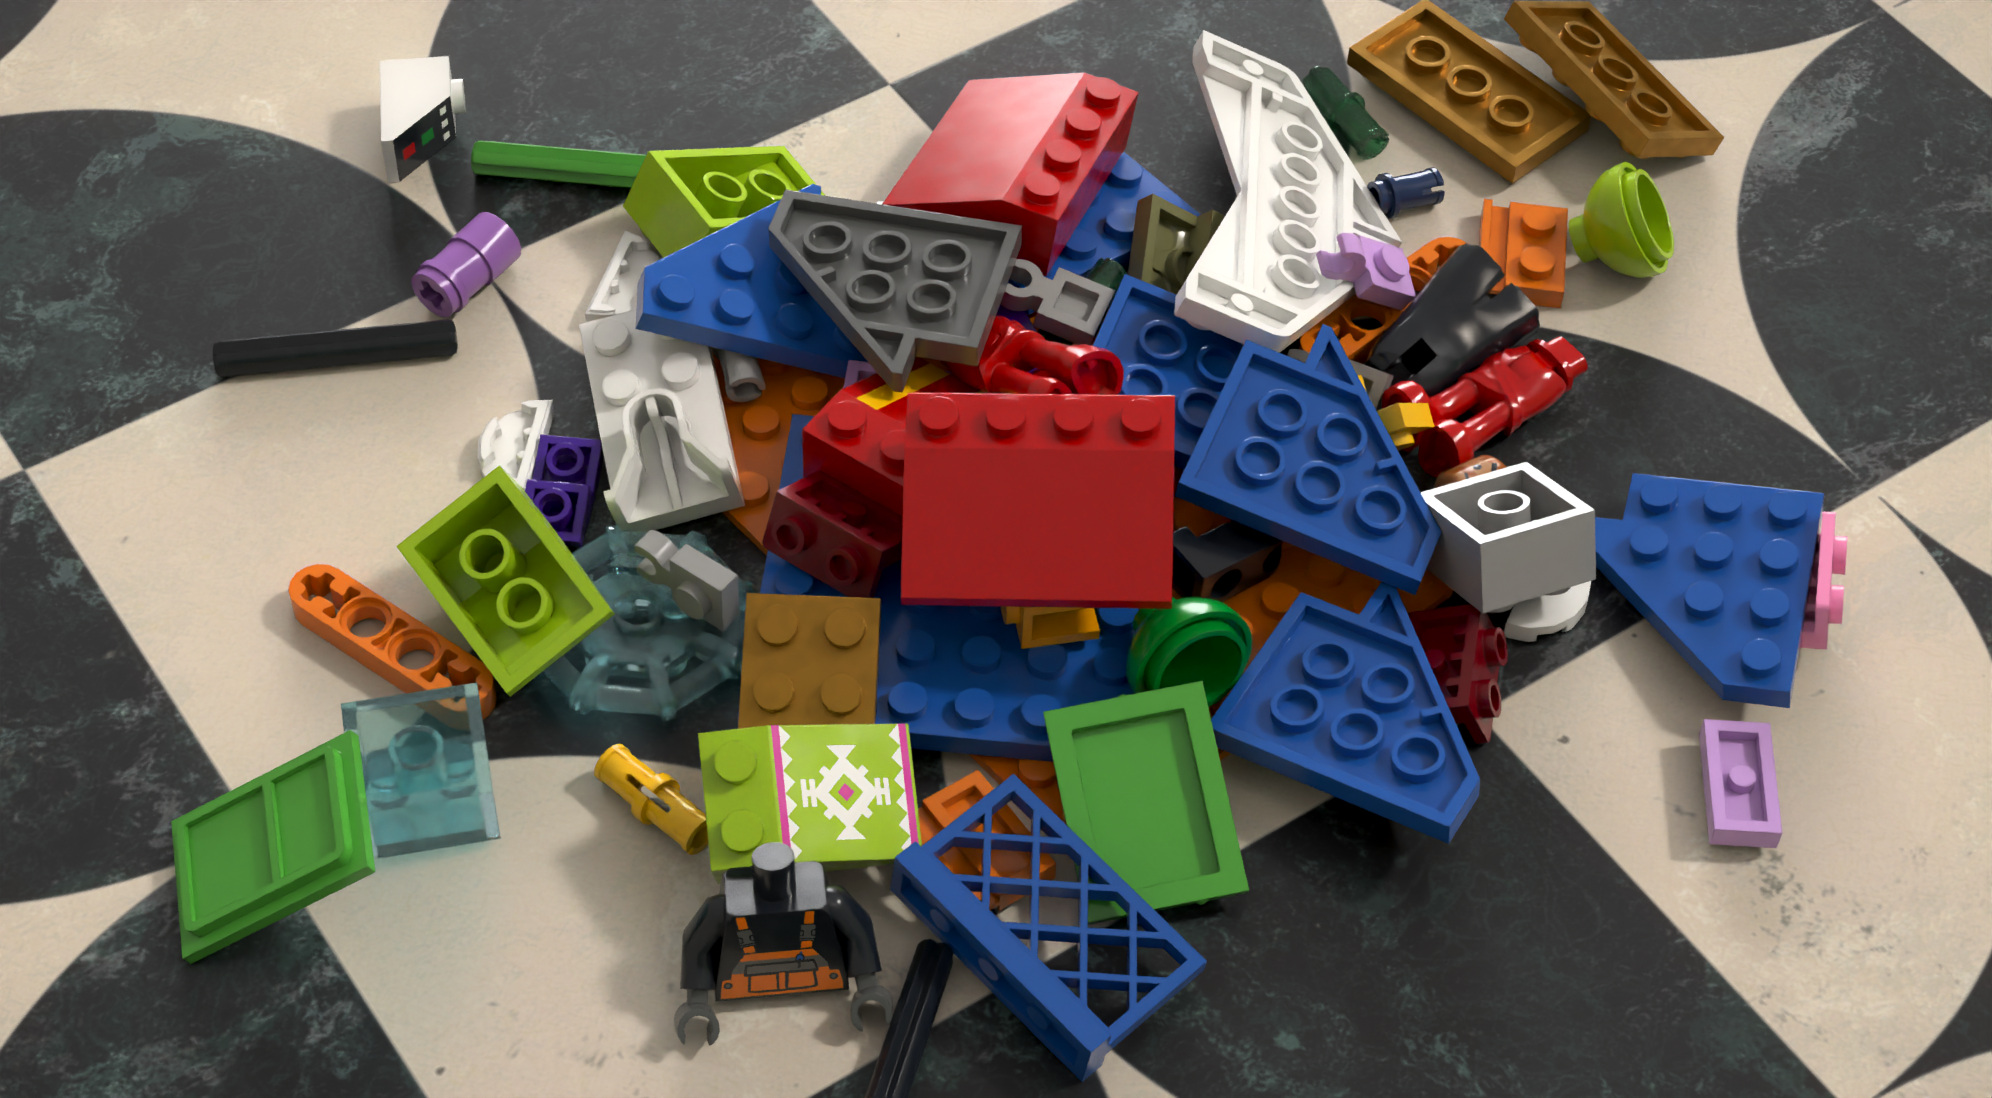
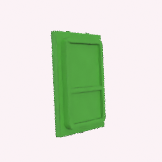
M1203 681L1131 695L1121 694L1116 698L1043 712L1066 825L1155 911L1195 903L1202 905L1210 900L1249 893ZM1074 862L1078 880L1079 866ZM1088 876V883H1094V884H1096V883ZM1088 900V925L1127 917V913L1115 901Z
M349 730L171 821L182 959L192 964L376 872L359 736Z

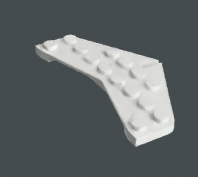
M1203 30L1193 47L1192 63L1237 198L1176 295L1174 315L1186 320L1197 329L1211 330L1244 345L1247 339L1280 353L1356 294L1353 282L1341 279H1328L1321 274L1316 253L1320 250L1327 251L1328 253H1339L1340 248L1336 237L1340 233H1352L1396 247H1400L1402 241L1297 75L1280 63Z

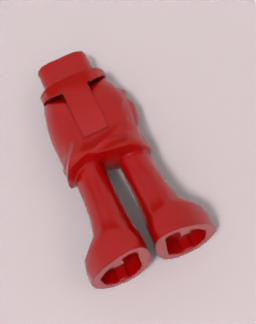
M997 315L978 366L940 360L959 380L984 393L1118 395L1124 380L1123 366L1120 359L1113 352L1087 344L1066 345L1047 341L1041 334L1025 329L1018 321L1009 320L1005 316ZM1034 368H1038L1056 377L1057 379L1052 377L1037 376L1032 373H1029V371H1031Z
M1558 336L1548 342L1535 339L1527 345L1507 348L1502 352L1491 355L1482 362L1479 368L1462 375L1457 383L1430 397L1425 389L1415 381H1400L1384 391L1382 409L1397 403H1428L1435 427L1413 434L1415 444L1402 450L1409 453L1419 447V464L1426 473L1437 478L1440 473L1474 459V452L1498 433L1502 432L1505 436L1509 437L1523 422L1551 407L1563 394L1572 389L1573 379L1585 373L1588 369V364L1585 357L1563 337ZM1468 410L1475 414L1462 423L1455 421L1456 418Z

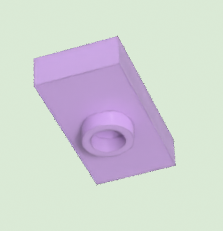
M1704 719L1699 732L1709 844L1777 848L1782 836V825L1770 723Z

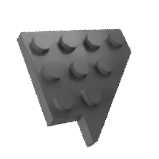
M786 189L768 228L770 248L893 391L901 393L904 390L916 357L978 366L1022 245L1021 225Z

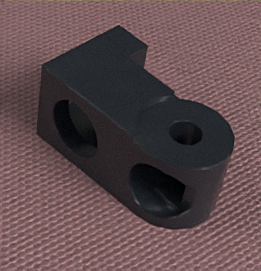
M1233 520L1198 537L1185 526L1173 532L1172 588L1181 598L1200 597L1224 602L1269 578L1277 571L1281 560L1283 541Z

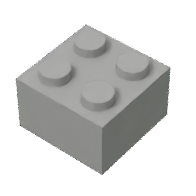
M1528 462L1421 492L1441 530V535L1426 569L1482 614L1487 612H1504L1511 609L1516 603L1543 595H1560L1567 592L1572 586L1596 579L1595 510Z

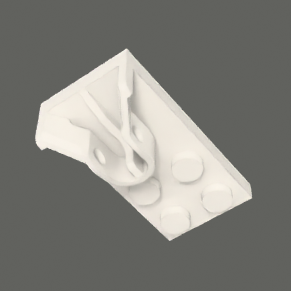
M636 309L579 324L610 490L603 491L604 497L623 539L644 534L650 530L666 528L745 506L711 347L635 329Z

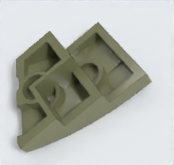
M1150 194L1138 200L1128 275L1177 295L1225 215L1212 209L1202 215L1195 216L1155 194Z

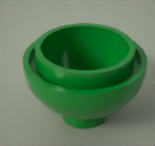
M1172 597V609L1140 608L1133 620V630L1135 633L1127 651L1126 677L1133 694L1203 681L1207 704L1210 707L1226 696L1242 676L1252 651L1250 628L1236 611L1223 602L1213 599L1186 597L1176 600Z

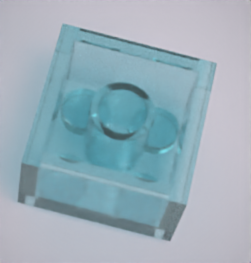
M477 683L341 703L344 733L351 730L359 736L374 859L501 839Z

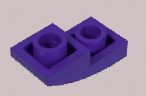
M541 434L533 478L527 479L525 492L566 546L581 547L590 522L604 459L601 440Z

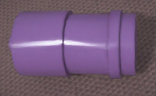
M488 212L479 213L449 240L448 245L433 259L426 260L420 265L417 273L412 277L413 290L420 302L428 310L441 317H450L453 313L460 312L477 291L485 285H490L521 256L520 242L513 230L502 219Z

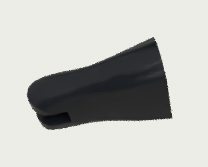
M1466 243L1459 246L1449 256L1410 305L1383 332L1371 348L1364 365L1385 372L1388 369L1394 368L1401 361L1412 373L1406 381H1415L1425 389L1430 397L1457 383L1462 375L1479 368L1482 362L1491 355L1502 352L1507 348H1515L1538 333L1540 327L1539 311L1521 289L1513 283H1510L1493 299H1490L1487 294L1505 275L1502 272V268L1481 246Z

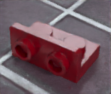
M818 470L776 492L762 545L768 551L848 597L874 598L882 571L902 559V516Z
M1471 604L1408 612V616L1455 723H1465L1475 744L1489 743L1493 718H1498L1501 714V694L1497 684L1499 666H1505L1508 658L1507 642L1503 630L1500 627L1494 628L1488 614H1482Z

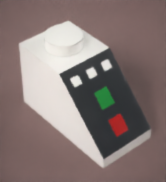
M449 56L379 61L381 144L388 183L402 181L456 138L455 114L466 113L463 79H452Z

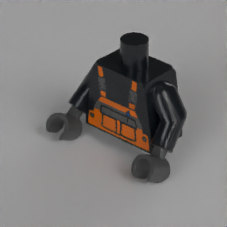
M780 842L762 844L752 853V866L730 868L722 874L719 894L708 897L684 929L680 989L687 990V1002L680 1005L674 1016L676 1033L684 1045L686 1037L685 1025L694 1016H703L709 1019L707 1026V1041L709 1045H712L718 1038L720 1032L719 1022L712 1007L708 1004V990H715V1002L849 990L848 978L855 977L857 991L852 998L850 1010L853 1025L863 1032L864 1024L859 1007L868 1000H874L882 1004L885 1009L887 1026L891 1023L893 999L890 992L877 983L876 972L882 971L873 923L869 913L842 886L829 885L822 864L816 861L795 863L794 852L786 844Z

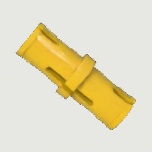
M620 743L611 746L600 756L594 768V776L602 783L607 784L631 805V812L636 819L645 825L655 824L665 834L679 843L682 849L690 855L698 854L709 845L706 814L680 793V785L674 778L666 773L657 774ZM642 786H645L671 807V810L669 812L665 811L641 791Z

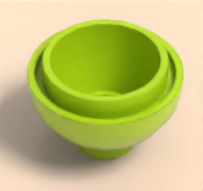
M1629 162L1617 164L1603 172L1590 189L1584 205V214L1569 220V234L1573 247L1584 263L1600 259L1606 266L1620 274L1646 278L1664 273L1668 266V259L1674 254L1672 226L1661 194L1648 173L1643 169L1637 170Z

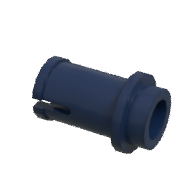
M1435 167L1395 177L1389 173L1378 174L1375 181H1371L1367 185V188L1387 219L1396 218L1401 210L1429 204H1440L1445 195L1443 190L1434 192L1431 190L1432 187L1444 185L1443 178Z

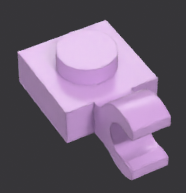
M1340 233L1336 237L1340 248L1339 253H1328L1322 250L1316 253L1321 274L1328 279H1341L1353 282L1358 298L1402 310L1416 297L1409 273V263L1402 248L1352 233Z

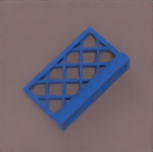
M1012 774L924 845L920 846L915 841L895 857L890 890L943 943L951 946L954 955L1081 1082L1102 1066L1104 1057L1109 1051L1205 969L1207 960L1015 774ZM1012 801L1031 819V836L992 833V815ZM983 823L982 832H972ZM1040 829H1041L1048 837L1040 836ZM952 847L982 849L981 876L953 874L938 858ZM991 849L1030 852V879L990 876ZM1040 853L1068 855L1079 866L1078 882L1039 880ZM1088 876H1089L1096 884H1094V883H1088ZM972 892H981L980 900ZM990 893L1029 895V923L1000 921L989 910ZM1039 896L1078 899V927L1038 924ZM1088 900L1115 901L1127 913V930L1088 927ZM1137 923H1138L1145 931H1137ZM1020 939L1029 940L1028 947ZM1038 940L1078 943L1077 972L1050 970L1038 958ZM1088 944L1127 946V975L1087 972ZM1137 947L1164 949L1181 966L1167 978L1137 976ZM1068 987L1077 988V996ZM1087 989L1127 991V1012L1107 1027L1087 1007ZM1137 992L1148 993L1137 1002Z

